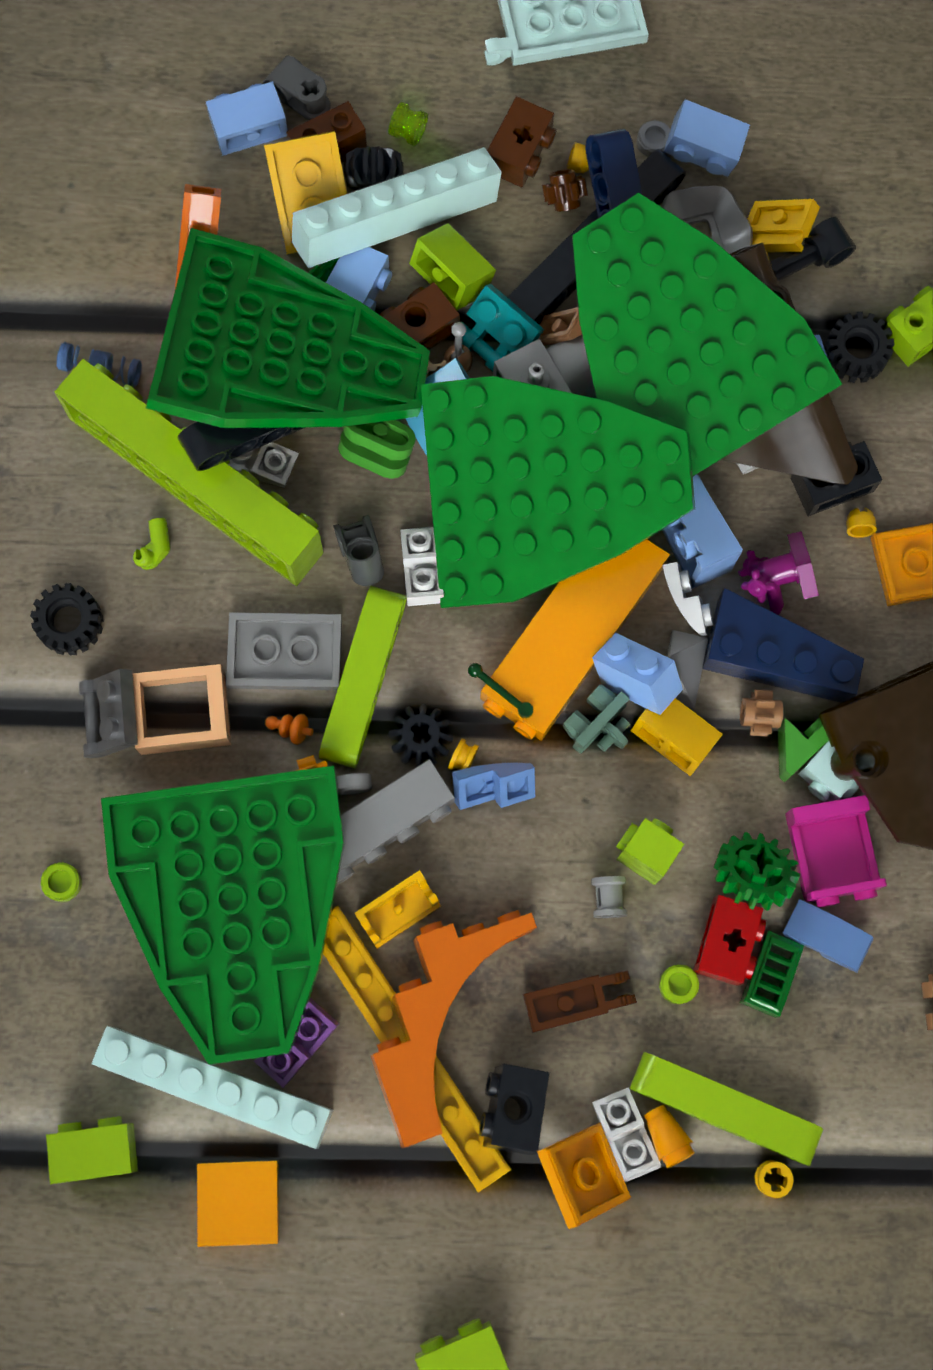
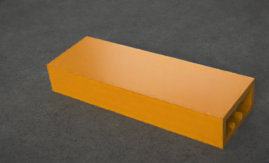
M647 539L616 558L559 582L491 676L495 682L520 702L530 703L533 706L532 716L527 719L520 717L518 709L487 684L481 690L480 699L484 701L483 708L497 718L501 719L504 715L515 723L513 728L527 739L532 740L533 737H536L542 741L595 666L592 657L615 633L619 632L662 571L663 565L667 563L670 554Z

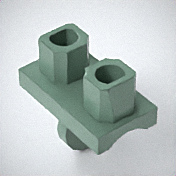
M600 684L586 700L599 713L595 720L591 723L576 710L563 723V728L575 741L573 748L578 753L582 754L601 733L605 736L597 743V746L604 752L612 744L621 749L628 744V740L623 735V732L630 726V723L622 717L615 725L611 724L627 706L626 703L629 701V698L622 691L616 696L611 690Z

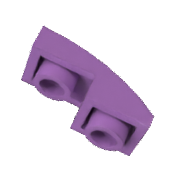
M310 998L291 1053L256 1058L254 1062L283 1088L338 1027L339 1023Z

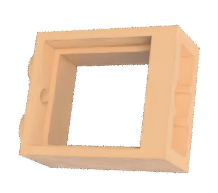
M221 664L132 674L138 742L135 745V749L141 755L231 745L226 677ZM207 680L211 731L147 737L144 687Z

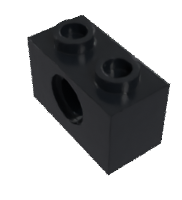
M503 1063L495 1067L494 1072L489 1073L485 1088L486 1096H490L488 1112H483L479 1126V1135L484 1137L483 1147L524 1155L537 1154L550 1072ZM508 1098L516 1100L520 1106V1114L516 1120L510 1119L504 1111V1104Z

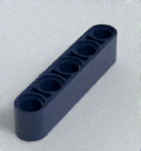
M618 129L590 135L586 140L585 148L598 218H600L637 193L642 194L633 142L629 132L626 129Z

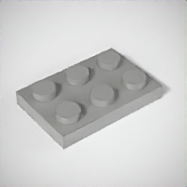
M229 612L227 688L338 690L341 673L342 615Z

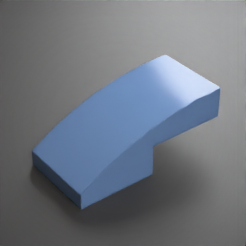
M495 763L452 772L454 802L460 810L491 800H496L498 805L503 808L535 798V767L532 763Z
M799 899L783 931V935L786 938L819 952L822 957L854 972H858L874 939L873 936L852 924Z

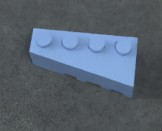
M698 474L693 476L695 510L662 530L682 570H688L692 589L731 572L743 551Z

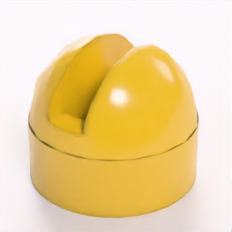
M574 142L566 169H575L576 173H585L589 170L585 145Z
M858 507L850 511L846 520L847 534L851 537L863 538L875 533L877 526L874 513L868 508H864L860 512Z

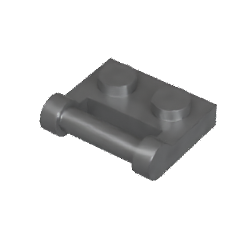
M117 669L96 679L79 682V694L84 697L87 744L83 745L84 757H104L137 745L132 670Z

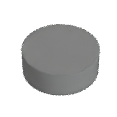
M657 120L644 123L640 127L637 136L639 151L647 157L657 149L665 153L664 148L670 133L669 126Z
M353 773L336 777L338 795L362 794L372 789L371 774Z

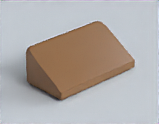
M578 307L545 315L540 323V326L545 329L539 337L544 346L573 340L582 335Z

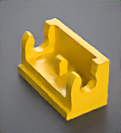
M676 698L661 715L645 709L631 729L632 733L689 776L694 773L723 735Z
M419 870L354 914L378 949L439 909L441 905L436 894L432 892L425 877Z

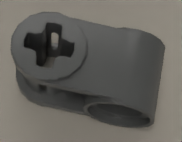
M291 55L285 56L263 80V84L273 81L280 102L286 104L307 120H311L330 110L331 105L326 96L327 87L324 79L303 66L300 61Z
M369 515L363 516L362 521L342 527L339 524L333 525L340 551L346 559L353 581L361 586H371L378 583L384 576V567Z

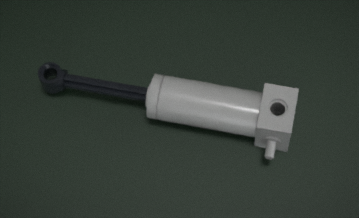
M835 216L822 221L810 231L808 238L804 240L802 252H788L770 262L778 281L812 264L819 267L822 265L826 268L833 267L847 259L855 251L856 245ZM582 335L573 340L559 342L545 349L541 340L538 339L494 361L493 376L596 398Z

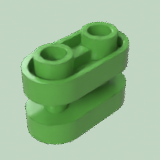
M396 420L344 426L338 450L346 460L382 477L393 479L402 476L406 472L416 437L410 427Z

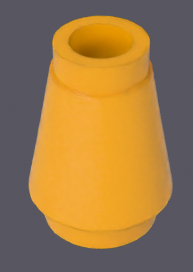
M661 1105L644 1115L658 1160H663L667 1168L675 1166L695 1154L691 1147V1144L694 1142L667 1110L665 1105Z

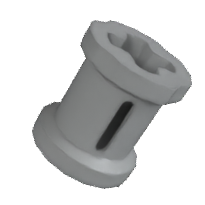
M604 876L591 879V885L595 886L597 909L593 911L595 918H620L627 916V910L623 907L622 885L626 883V877Z

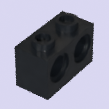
M865 441L855 445L848 442L859 475H854L849 484H836L824 481L826 487L820 488L813 485L810 478L796 475L791 476V481L807 516L870 494L876 490L882 478Z

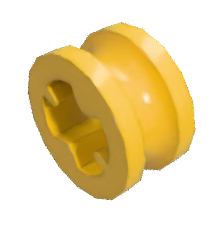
M461 738L450 760L448 769L453 770L457 768L461 770L470 768L479 745L469 746L466 743V739Z
M766 1160L761 1163L754 1175L758 1190L772 1198H782L787 1195L792 1189L794 1182L790 1168L775 1160ZM772 1168H777V1174L784 1178L782 1185L776 1184L778 1188L776 1190H771V1184L764 1181L766 1173L772 1174L770 1170Z

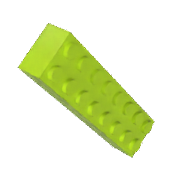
M82 359L54 391L68 418L297 587L324 553L321 536L317 530L318 524L305 513L301 512L298 516L287 508L289 503L282 496L274 491H271L269 494L258 487L259 481L248 471L242 469L238 472L228 465L230 460L210 469L197 471L178 440V435L186 428L185 426L180 430L171 423L172 418L168 414L146 409V404L142 402L143 397L128 384H125L124 387L113 381V374L103 365L96 363L93 366L85 359Z

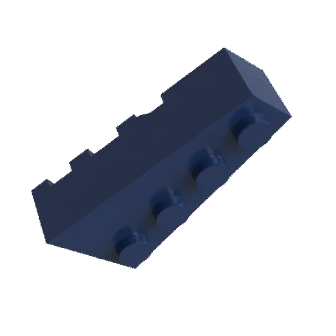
M724 588L717 600L703 669L842 703L855 697L858 693L864 658Z

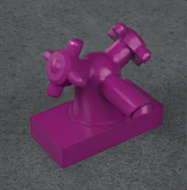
M802 531L787 534L790 546L789 553L772 558H759L753 550H748L743 568L738 570L739 576L745 577L748 575L752 577L749 582L741 584V589L748 590L751 595L757 597L759 603L765 602V594H767L770 611L777 615L781 613L784 606L780 585L797 582V584H800L804 599L819 596L812 562Z

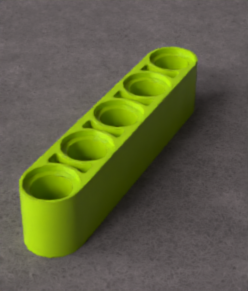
M374 586L369 587L320 746V759L352 768L357 767L402 620L407 595Z
M643 1052L629 1088L642 1096L809 1167L824 1129L814 1123L646 1052Z

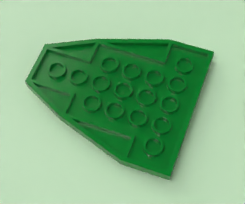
M637 193L572 235L579 324L596 399L609 401L688 431L693 476L842 385L841 380L807 322L798 312L713 239L642 194Z
M191 228L146 409L220 428L344 427L418 417L422 408L421 384L426 382L430 350L365 304L259 246Z
M496 376L421 384L439 588L444 591V597L440 598L441 608L516 602L626 553L695 510L688 431L609 401Z
M327 766L101 798L108 876L160 990L208 1065L291 1053L320 970L345 846L335 767Z

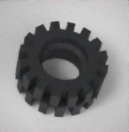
M856 312L854 318L849 313L844 316L843 320L839 319L835 323L824 345V349L827 351L828 360L831 361L834 370L838 369L840 371L838 374L840 379H843L846 374L850 376L848 382L855 383L857 378H860V382L864 383L868 381L869 377L873 380L880 371L882 372L894 351L891 350L894 346V339H889L892 334L890 327L885 330L882 329L886 323L884 320L880 319L875 323L873 322L874 314L869 313L867 318L864 319L863 312ZM851 337L863 338L871 345V355L864 359L852 356L846 349V341Z
M65 583V588H61L58 584L53 585L54 591L50 593L45 589L41 593L44 598L41 601L35 600L33 605L36 607V611H31L30 616L34 620V623H31L36 632V636L51 651L52 649L55 650L57 654L64 655V652H68L71 656L77 655L76 650L80 649L82 652L89 650L86 645L90 642L95 645L98 641L95 637L96 634H102L103 627L100 624L104 622V618L96 600L83 587L77 585L74 588L71 583ZM64 607H75L81 613L79 626L71 632L58 631L54 626L56 613Z

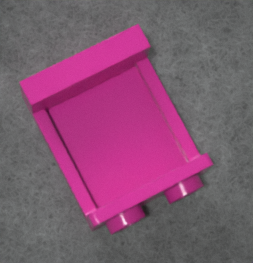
M865 795L796 807L785 813L794 857L798 862L797 871L800 873L799 880L805 902L816 901L817 907L821 908L840 904L839 897L853 894L855 901L878 897L877 890L887 886L886 879H880L865 815L870 810L869 801Z

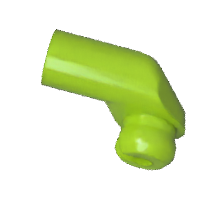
M154 518L148 521L151 541L145 547H141L140 550L136 549L133 554L134 563L144 570L156 568L170 552L167 520L165 518Z

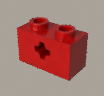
M717 895L712 900L693 971L697 974L738 986L744 984L745 978L751 979L757 958L751 956L755 941L761 942L766 928V920L761 918L764 908L755 906L752 910L749 909L748 903L741 901L737 904L734 902L735 899ZM733 932L735 933V941L740 942V946L729 951V943L723 941V937Z

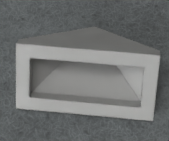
M672 630L666 657L675 661L683 688L676 699L689 709L694 710L709 638Z

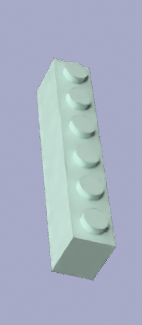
M485 147L293 212L292 244L307 268L314 267L496 202L502 172Z
M106 1026L91 1063L97 1067L314 1149L320 1147L333 1109L214 1064L208 1065L206 1061L115 1027Z

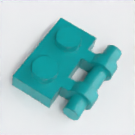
M488 284L485 285L466 313L476 322V325L471 330L464 324L466 333L462 336V344L468 347L471 352L475 351L486 361L485 366L493 372L494 361L538 340L545 329L494 285ZM487 333L500 343L497 350H494L483 340Z

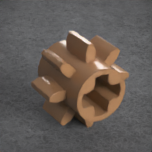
M755 689L754 692H751V698H743L741 701L740 724L741 726H750V735L768 737V734H772V728H780L782 725L783 703L782 700H772V690Z

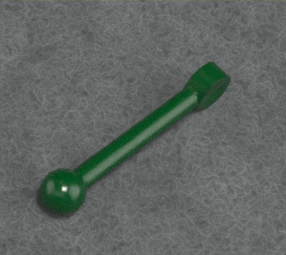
M472 663L468 667V674L471 677L480 678L515 706L520 717L527 719L532 716L533 706L528 702H520L485 674L480 664Z

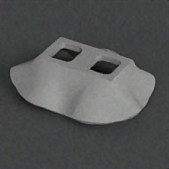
M715 185L690 187L672 191L663 200L662 208L689 225L699 222L708 223L712 234L710 238L729 254L752 245V226L732 193L726 188Z

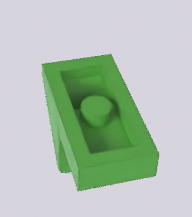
M820 717L804 732L808 739L786 718L782 721L781 727L778 728L779 777L784 783L829 740Z

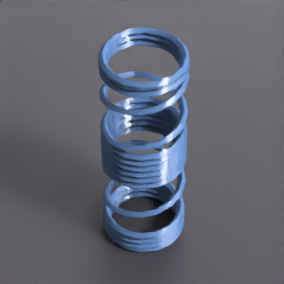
M67 342L61 344L56 361L58 370L68 372L74 364L75 367L77 366L79 345L76 346L74 355L73 344ZM92 349L88 362L93 366L99 363L111 372L113 355L109 352ZM123 356L120 370L113 381H116L121 374L123 384H128L134 388L137 386L141 376V361L135 358L131 361L127 376L128 383H125L123 378L125 356Z

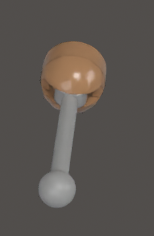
M457 322L451 328V332L455 336V344L448 347L444 354V360H446V363H449L451 359L457 358L467 373L472 367V353L468 347L462 344V336L466 333V327L463 323Z

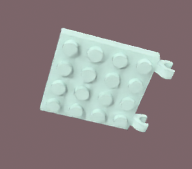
M497 0L506 37L485 40L487 50L484 51L487 65H496L511 57L513 66L647 43L649 34L640 0Z

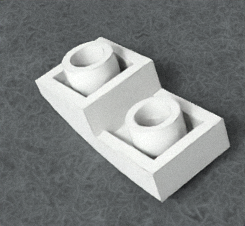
M271 442L231 459L228 465L238 472L242 469L248 471L258 481L285 487L299 453Z
M424 527L400 530L407 606L440 603V598L444 597V591L439 588L434 528Z
M678 562L664 564L665 578L680 612L700 636H708L707 626L713 625L710 604H703L699 595L687 598L686 593L692 592L688 570L682 571Z
M629 1087L592 1102L625 1183L661 1168V1163L645 1130V1123Z

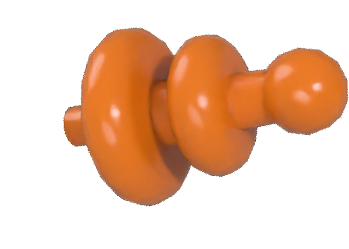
M287 714L281 720H278L275 716H269L265 720V725L268 729H278L279 735L282 738L290 736V740L294 745L301 744L307 735L312 736L314 732L313 729L309 728L308 718L304 714H299L295 718Z

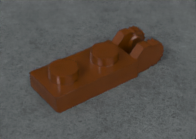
M628 970L603 977L595 975L523 994L532 1033L608 1014V1010L637 1003L635 994H625L618 996L616 999L605 1001L602 986L625 983L626 980L630 979Z

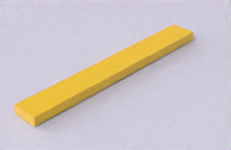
M337 905L331 911L323 951L324 956L379 1041L382 1043L399 1037L401 1044L407 1042L392 997L396 994ZM436 1056L434 1087L435 1103L443 1132L440 1135L479 1193L511 1169L498 1149L483 1147L484 1137L479 1135L480 1121Z

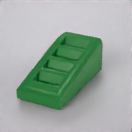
M768 930L758 953L751 979H748L740 1003L774 1018L780 1017L804 945ZM772 944L792 952L790 959L771 952ZM767 959L786 966L785 972L782 973L766 966ZM762 973L780 980L779 987L760 980ZM759 987L775 994L774 1001L757 995V988Z

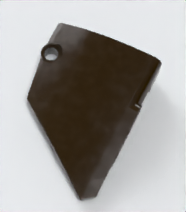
M933 661L819 713L831 747H835L830 762L834 775L843 781H855L898 843L933 850Z

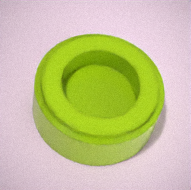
M63 862L50 865L41 877L42 891L48 898L57 902L72 900L78 895L82 886V878L79 871L70 864Z
M680 964L673 965L662 973L659 979V989L662 996L668 1002L684 1004L691 1001L697 995L699 979L690 967Z

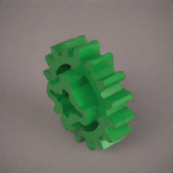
M744 832L741 840L733 835L728 844H722L714 863V869L718 870L715 880L717 882H725L722 890L724 894L731 892L736 894L735 903L738 904L743 899L747 900L749 909L752 910L757 903H761L762 907L767 911L770 910L773 902L781 907L786 898L790 899L800 877V873L795 871L798 862L797 860L787 859L790 853L789 848L782 850L777 848L779 840L774 839L768 843L765 841L764 834L759 833L757 839H752L748 832Z

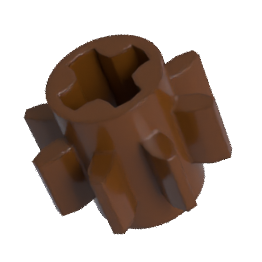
M575 169L554 171L549 174L550 183L542 185L545 202H548V205L554 204L555 211L559 212L580 207V197L588 196L586 179L582 178V175L576 176Z

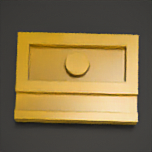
M814 199L755 201L748 216V221L753 229L752 245L763 243L767 252H802L804 248L802 241L804 238H808L820 206Z

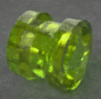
M400 102L390 120L388 134L394 138L401 136L406 139L408 144L415 147L426 129L428 113L422 110L415 112L411 110L408 104Z

